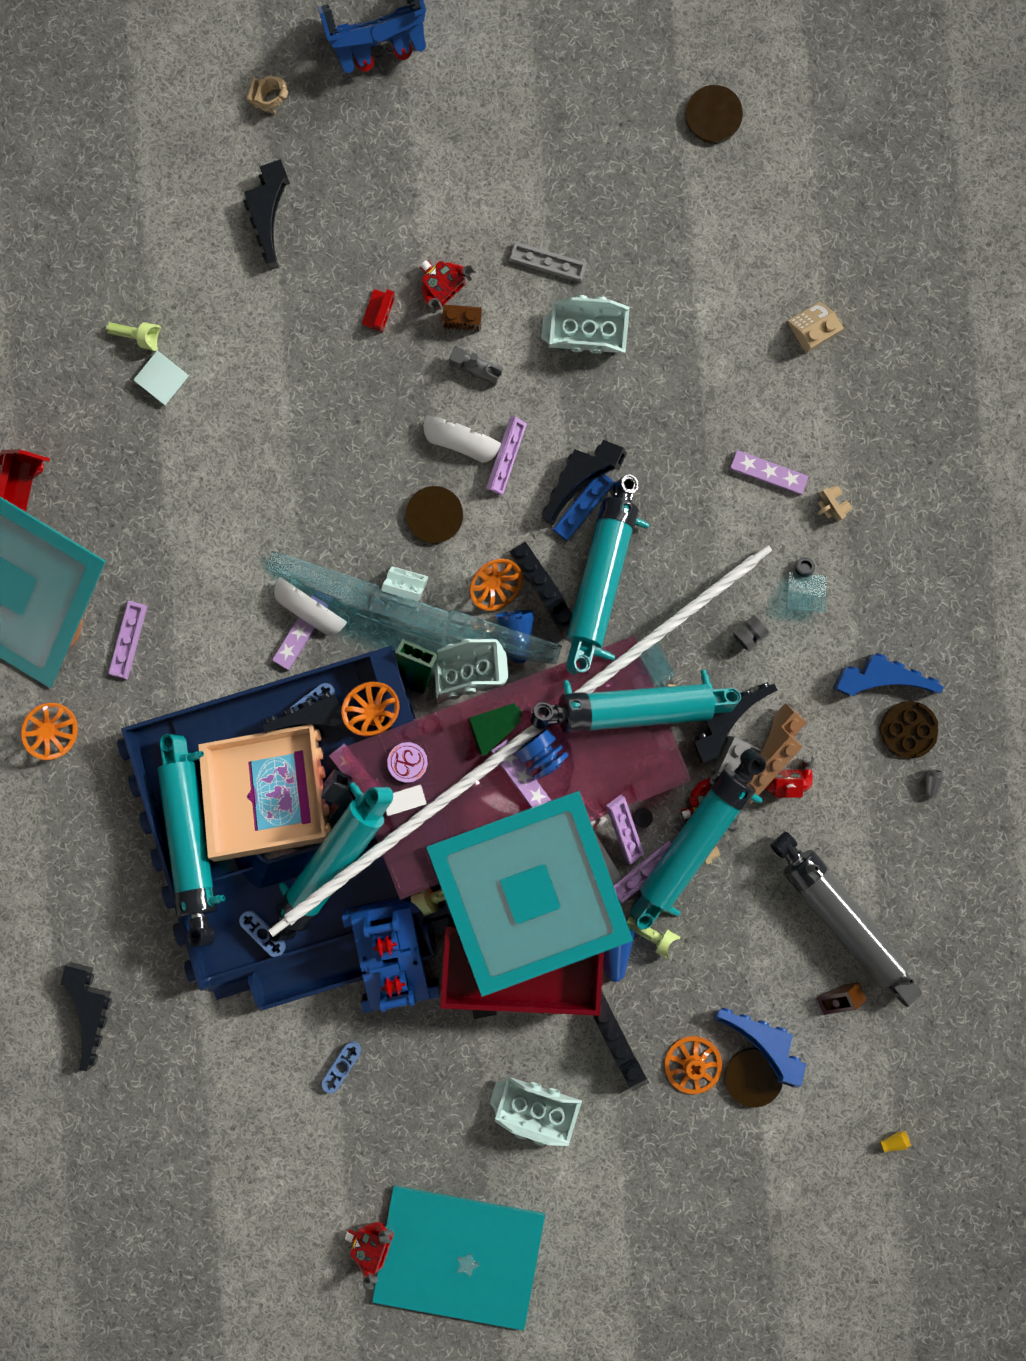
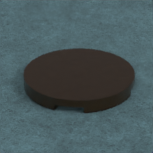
M708 85L697 90L689 99L685 112L689 131L703 140V142L709 144H718L729 140L739 129L743 118V108L738 96L729 88L721 85Z
M429 486L419 490L412 496L407 505L406 520L411 532L418 539L431 544L442 543L453 538L460 530L463 522V508L458 497L450 490L440 486Z
M914 701L900 702L890 707L884 714L880 724L881 738L886 748L893 754L902 758H918L927 754L936 744L938 721L935 714L926 705Z
M747 1048L737 1052L728 1063L724 1074L727 1090L733 1099L744 1106L752 1108L762 1107L771 1103L779 1095L783 1085L777 1082L778 1078L774 1070L757 1048Z

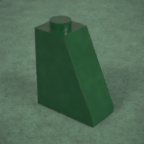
M402 639L395 652V658L405 687L424 694L431 679L438 654Z
M512 703L467 718L480 756L488 754L522 722L521 717L523 715L520 706Z

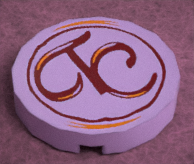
M411 742L395 746L390 751L387 759L389 772L396 780L402 782L418 780L425 773L428 765L424 750Z

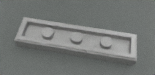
M515 241L509 258V262L582 283L587 266L585 262Z

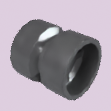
M753 615L745 622L744 627H738L732 634L746 651H750L757 645V640L762 641L769 635V631Z

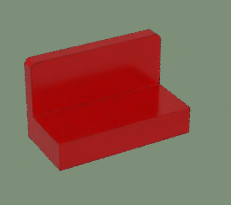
M386 289V292L373 290L362 320L363 326L380 332L384 331L395 300L394 291Z

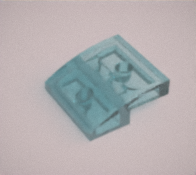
M788 572L786 610L825 613L827 595L826 576L812 574L810 577H801L797 573Z
M657 642L651 648L643 651L640 657L656 687H665L666 681L674 678L675 672L660 643Z

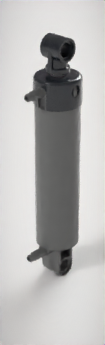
M784 831L770 844L771 849L779 857L786 859L788 865L784 869V876L802 894L880 988L888 987L904 1006L909 1007L922 994V991L906 973L908 970L906 961L828 870L826 864L815 851L807 850L802 852L796 848L798 845L792 835Z

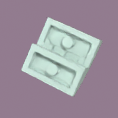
M157 350L134 378V381L166 405L189 375Z
M392 566L388 571L381 591L419 602L428 576Z

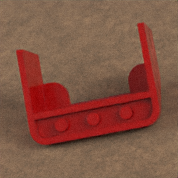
M21 449L2 450L0 452V497L26 512L33 477H37L38 474L43 472L44 464L42 462H49L50 458Z

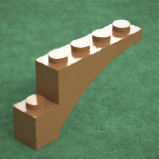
M786 703L773 716L774 721L769 737L760 754L766 761V768L762 773L754 775L751 781L757 795L769 785L803 747L794 736L807 722Z

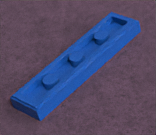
M605 474L590 482L552 531L567 542L615 482Z

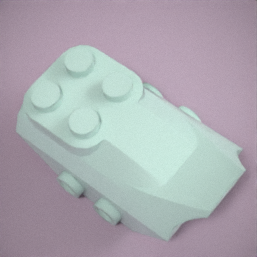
M584 295L554 301L551 311L543 316L541 339L545 340L549 347L571 349L573 352L590 350V352L596 354L602 352L625 353L630 307L607 300L605 297L591 299Z
M463 639L459 643L447 644L444 648L437 650L438 657L435 663L437 703L449 699H459L460 696L465 694L472 695L478 690L487 691L500 687L508 679L507 656L497 639Z
M507 1077L503 1081H496L490 1100L496 1115L494 1120L496 1123L515 1134V1137L524 1140L526 1138L534 1140L535 1144L541 1146L545 1144L569 1146L582 1100L561 1094L557 1089L549 1088L548 1090L542 1088V1085L539 1083H527L511 1077Z

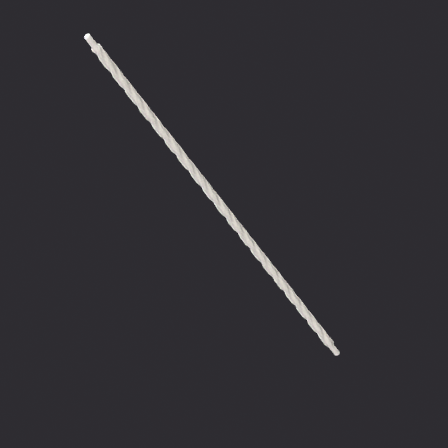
M767 545L754 556H749L742 564L727 573L695 600L688 603L673 617L666 620L650 635L644 637L573 693H592L597 687L603 685L616 675L620 669L638 658L643 651L651 648L668 632L674 630L690 615L696 613L709 603L713 597L722 593L735 580L753 569L762 558L772 551L771 547ZM532 725L522 731L506 746L499 749L481 765L465 775L458 783L451 786L432 803L412 816L408 822L399 826L385 837L383 841L373 846L357 861L347 866L331 881L324 884L305 901L285 914V918L268 930L270 934L274 937L289 924H294L299 918L320 904L323 899L333 894L350 878L364 870L376 858L382 856L401 839L422 825L425 820L439 812L451 800L457 798L477 780L483 778L500 762L506 760L544 729H537Z

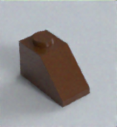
M859 982L844 984L817 996L824 1015L857 1010L867 1000Z

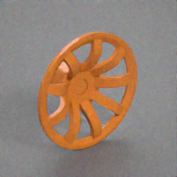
M496 559L484 564L474 574L470 583L469 593L473 603L486 611H494L506 607L518 596L522 588V571L517 564L508 559ZM504 563L507 565L502 571H498L497 564ZM511 567H513L516 573L514 575L506 576L505 574H507L510 571ZM478 576H480L482 584L474 586ZM518 578L517 587L504 582L513 581ZM502 587L513 592L508 599L502 592ZM483 590L482 595L476 599L474 591ZM489 592L490 602L487 606L482 604L481 602H483L486 599ZM495 592L498 593L503 603L494 605Z
M367 682L354 688L345 698L342 705V719L347 728L357 735L367 737L381 734L392 726L398 716V697L394 690L384 683ZM371 687L381 688L375 701L372 697ZM365 688L368 699L367 703L356 694ZM388 691L393 698L381 703L383 694ZM352 697L362 706V708L348 706ZM394 703V713L384 711L386 706ZM347 712H356L361 714L359 716L352 718L350 721L347 718ZM385 717L391 718L389 722L382 727L381 723L384 721ZM364 721L361 731L353 727L356 722ZM369 724L378 728V730L367 732Z
M44 703L33 708L27 714L21 726L23 746L29 754L42 760L57 759L66 754L75 743L78 733L74 714L67 707L58 703ZM48 707L58 708L57 713L49 719ZM42 709L43 719L38 720L33 715ZM63 711L70 718L67 721L56 723ZM29 720L34 723L32 731H26ZM72 724V734L58 731V728ZM36 736L37 738L35 743L29 746L26 737ZM56 736L70 739L65 748L55 738ZM42 741L44 744L43 755L34 751ZM49 741L54 743V745L58 748V753L49 755Z
M687 1036L676 1041L668 1050L665 1057V1072L669 1081L676 1089L687 1094H700L711 1089L719 1080L722 1071L721 1055L709 1040L699 1036ZM694 1041L693 1055L690 1056L683 1043ZM699 1042L709 1046L701 1056H698ZM678 1046L684 1053L685 1060L672 1055ZM714 1052L717 1062L705 1063L704 1061L707 1056ZM670 1060L680 1063L683 1067L670 1071ZM717 1067L714 1078L706 1072L707 1068ZM685 1073L686 1075L683 1077L680 1085L672 1077L676 1074ZM705 1077L710 1081L708 1085L700 1088L699 1079ZM690 1078L694 1080L695 1089L684 1088Z

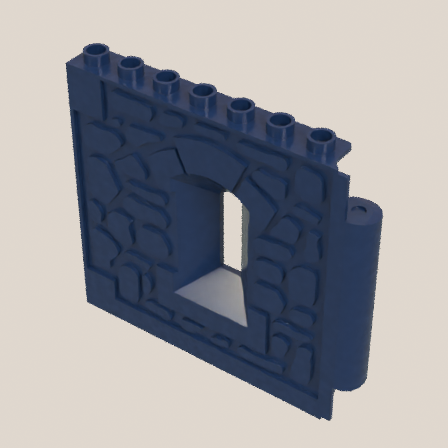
M394 647L381 648L121 728L123 737L117 739L118 750L124 761L131 760L134 774L128 777L129 787L135 798L142 797L145 811L139 815L140 824L146 835L152 833L157 848L151 850V860L157 872L164 871L168 885L162 887V897L168 909L175 908L176 911L175 891L157 769L163 765L160 739L165 734L184 736L188 753L199 752L198 744L264 733L265 731L262 726L266 723L265 719L273 715L277 717L284 715L283 711L292 707L323 683H329L334 687L336 696L342 706L347 695L357 686L367 682H380L391 687L399 700L398 716L392 726L386 731L375 736H353L351 732L343 729L313 724L316 729H319L321 734V741H318L319 748L323 752V759H320L321 766L325 770L323 784L334 769L340 771L329 755L343 744H346L378 787H389L394 793L421 785L427 804L387 816L385 811L383 818L389 824L398 828L439 796L428 757L425 773L414 782L396 780L387 767L390 751L401 743L411 742L417 744L424 750L427 756L409 694L395 658ZM324 687L321 688V689L323 690V692H322L321 694H323V693H325V692H327V691H330V688H329V687H328V688H324ZM371 687L374 701L381 689L379 687ZM366 688L356 693L366 703L368 702ZM388 691L383 694L381 703L393 698ZM315 692L313 695L320 699L319 695ZM353 697L348 704V706H352L355 704H357V706H361ZM394 703L386 706L384 711L394 713ZM385 717L384 721L381 723L382 727L385 726L391 718ZM308 724L291 725V726H287V727H283V728H278V729H276V730L286 729V728H291V727H297V726H302V725H308ZM372 726V729L367 730V732L378 730L377 726ZM200 759L193 760V762L196 766L199 794L206 835ZM325 800V803L328 804L329 810H330V806H331L333 803L328 802L327 800ZM442 808L435 815L425 820L422 825L408 836L404 837L403 844L399 849L392 847L336 890L323 905L320 913L309 928L304 931H296V935L292 940H285V951L282 955L275 957L270 956L241 927L239 922L240 916L246 911H254L268 926L273 922H278L276 906L283 898L279 884L284 882L288 889L291 888L321 844L272 859H267L262 854L216 862L209 859L215 896H225V900L217 904L216 912L204 915L208 916V926L214 930V942L210 946H189L186 935L190 929L188 919L192 917L178 918L179 923L173 925V933L179 946L186 945L190 960L184 962L185 974L189 983L197 982L200 991L208 987L210 992L214 991L216 1000L251 990L257 1008L263 1011L363 980L353 927L344 928L342 919L344 909L411 896L413 892L425 887L431 888L434 892L442 889L426 846L452 837L444 809ZM372 839L359 858L378 844L379 841ZM446 900L439 902L438 910L424 916L422 911L413 913L422 961L437 957V945L433 933L445 930L447 923H454ZM245 916V917H246L245 923H246V924L251 923V924L254 926L251 930L254 931L255 928L260 925V923L258 922V923L255 925V924L252 922V919H253L252 916H250V917ZM393 917L371 921L372 926L391 923ZM261 928L257 932L258 937L261 939H266L268 936L266 929ZM271 939L265 942L266 945L270 942L274 946L272 948L274 952L276 950L280 952V944H273ZM397 957V958H392V959L383 960V961L386 962V961H390V960H395V959H398V957Z

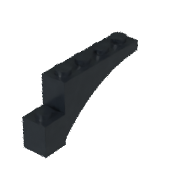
M281 159L259 166L262 173L259 174L262 186L245 191L246 199L243 200L246 210L251 211L252 217L249 218L253 229L257 228L259 235H256L259 247L263 246L265 253H262L266 265L269 264L272 270L279 267L274 245L275 216L283 191L290 184Z
M602 440L601 445L599 444L595 450V457L574 449L573 453L567 458L565 470L559 475L557 487L551 492L549 504L542 511V519L553 526L561 511L576 493L596 478L615 469L619 471L627 455L624 447Z
M525 541L509 552L566 641L572 612L568 608L563 595Z
M765 682L758 685V689L751 692V689L741 692V700L734 710L726 713H714L711 720L704 721L709 734L707 735L706 732L695 736L696 740L692 741L701 763L721 756L720 750L734 724L751 706L764 697L778 691L775 683L769 684Z
M330 691L319 695L320 699L312 701V699L301 703L302 707L286 709L283 711L284 715L268 717L265 719L266 723L262 726L265 733L291 725L320 724L349 731L353 736L357 735L344 724L341 713L342 706L336 693H330ZM357 704L352 705L354 707L362 708V706H357ZM347 712L349 721L361 715L356 712ZM364 721L356 722L353 727L361 731ZM370 724L367 730L372 729V726Z
M335 769L323 784L321 798L333 803L330 806L328 821L336 824L356 797L349 787L352 777ZM384 821L373 839L381 842L397 827ZM403 839L393 847L399 849L403 844Z
M70 962L65 965L60 985H64L79 1017L82 1034V1056L79 1070L88 1071L92 1066H95L98 1059L96 1050L97 1047H100L103 1036L100 1034L102 1028L107 1023L105 1014L106 1010L111 1006L112 998H110V991L89 986L94 980L93 967Z
M601 992L600 1016H592L617 1067L621 1070L629 1088L633 1092L648 1084L649 1081L603 992Z

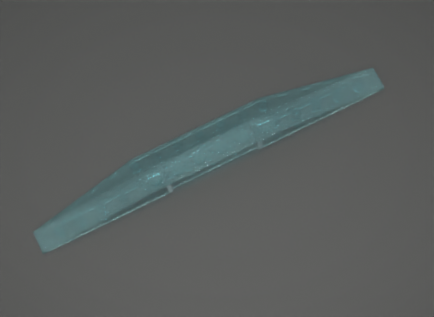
M271 551L268 570L353 616L444 646L459 643L463 639H497L502 645L507 658L557 664L562 648L561 645L454 610L447 612L408 598L381 591L378 585Z

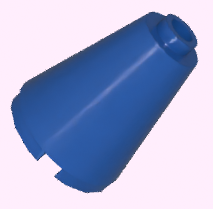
M514 610L511 613L506 611L496 614V621L510 660H514V663L526 662L530 655L534 611Z
M631 929L630 933L634 940V931ZM633 941L604 951L603 968L605 976L610 981L618 982L625 977Z

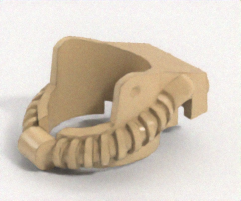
M267 76L261 80L253 78L249 93L247 94V100L257 109L260 108L265 112L276 114L275 108H278V105L280 106V103L283 102L282 100H286L288 94L286 82L279 76ZM273 89H281L279 96L272 101L265 102V96Z

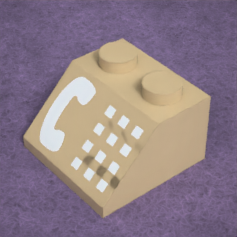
M822 302L816 303L787 321L806 354L836 337L844 329L835 312Z

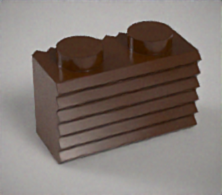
M443 304V328H451L452 330L459 328V330L466 329L467 331L474 329V331H480L482 307Z

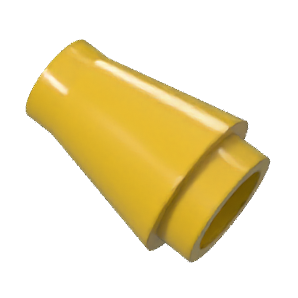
M898 1131L887 1139L880 1141L885 1153L908 1150L907 1148L911 1147L906 1131Z

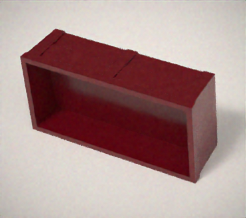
M447 923L445 929L440 1008L600 1016L604 952L482 997L455 923Z

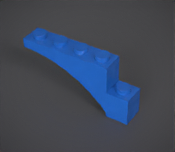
M880 653L868 656L861 674L859 673L860 670L853 666L842 668L833 689L850 697L855 696L857 692L882 685L912 686L935 694H940L944 686L939 684V680L928 677V679L922 677L921 672L915 669L909 671L900 662L893 661L892 663L887 661V657Z
M727 1008L715 1011L714 1020L739 1032L762 1053L774 1070L778 1083L792 1088L802 1086L806 1063L800 1062L801 1059L798 1057H788L793 1034L788 1033V1030L782 1027H770L769 1023L765 1021H753L750 1016L740 1014V1016L732 1014L733 1011Z

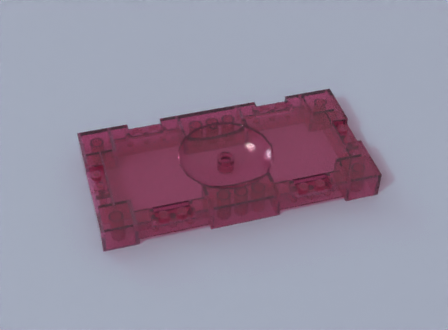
M634 635L601 649L615 655L613 660L615 661L637 644V640ZM641 654L593 692L655 688ZM593 656L590 668L586 672L577 675L570 674L566 668L567 662H564L342 748L341 751L352 780L364 794L371 787H389L393 793L417 785L422 787L427 804L387 816L385 811L383 814L384 823L375 834L377 844L492 756L491 751L484 756L479 755L467 718L512 703L520 706L523 715L521 717L522 722L494 747L496 748L506 740L510 742L522 731L532 726L530 716L538 703L558 704L560 696L564 694V680L569 681L573 693L596 674L603 671L613 661ZM576 661V666L580 669V663ZM560 724L548 725L545 728H549L556 737L551 747L563 746L557 752V755L566 751L569 756L555 771L539 778L537 781L551 800L579 790L590 822L609 814L606 805L619 795L625 797L627 805H631L691 781L671 727L667 724L593 730L570 734L564 733ZM411 742L417 744L424 750L427 756L428 765L426 771L421 778L414 782L398 781L388 770V755L395 746L401 743ZM530 760L525 763L528 769L533 764V761ZM499 764L382 855L400 900L440 884L426 846L530 808ZM536 768L531 773L534 775L539 769Z

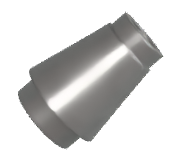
M928 769L927 773H925L926 797L937 798L944 780L943 771Z

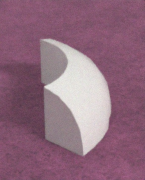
M430 415L425 417L423 425L424 434L432 444L455 450L482 463L492 460L499 452L501 443L489 436L470 431L471 428L458 423L455 425L442 418Z
M279 577L275 585L274 595L283 607L329 636L335 635L346 625L347 621Z

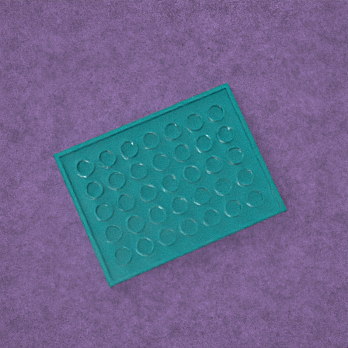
M394 1185L386 1225L388 1230L393 1231L394 1236L383 1268L377 1274L378 1281L375 1285L372 1303L524 1331L545 1213Z

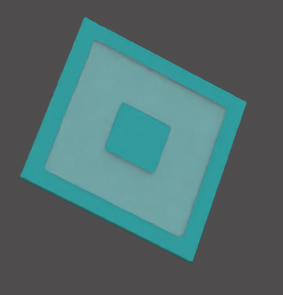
M0 497V658L51 688L106 560Z
M579 790L426 846L482 997L633 941Z

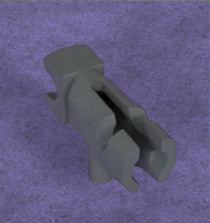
M457 346L453 348L449 357L450 366L459 370L464 367L466 372L495 386L498 383V377L489 373L488 368L500 376L503 371L502 367L478 357L476 353L467 356V351Z

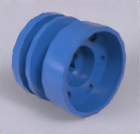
M549 728L539 733L515 753L522 763L530 760L533 761V764L528 769L529 772L536 768L539 769L533 775L535 780L551 774L569 756L566 751L557 755V752L563 748L562 745L554 748L551 747L556 737Z

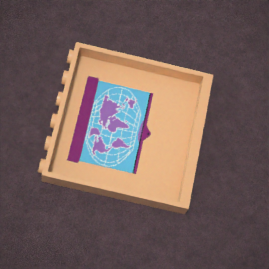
M313 724L198 744L199 751L204 752V756L200 757L209 859L216 862L324 842L332 828L327 820V816L330 813L329 806L321 798L323 778H325V770L321 766L320 760L323 759V752L319 748L318 741H321V734L319 729H316Z

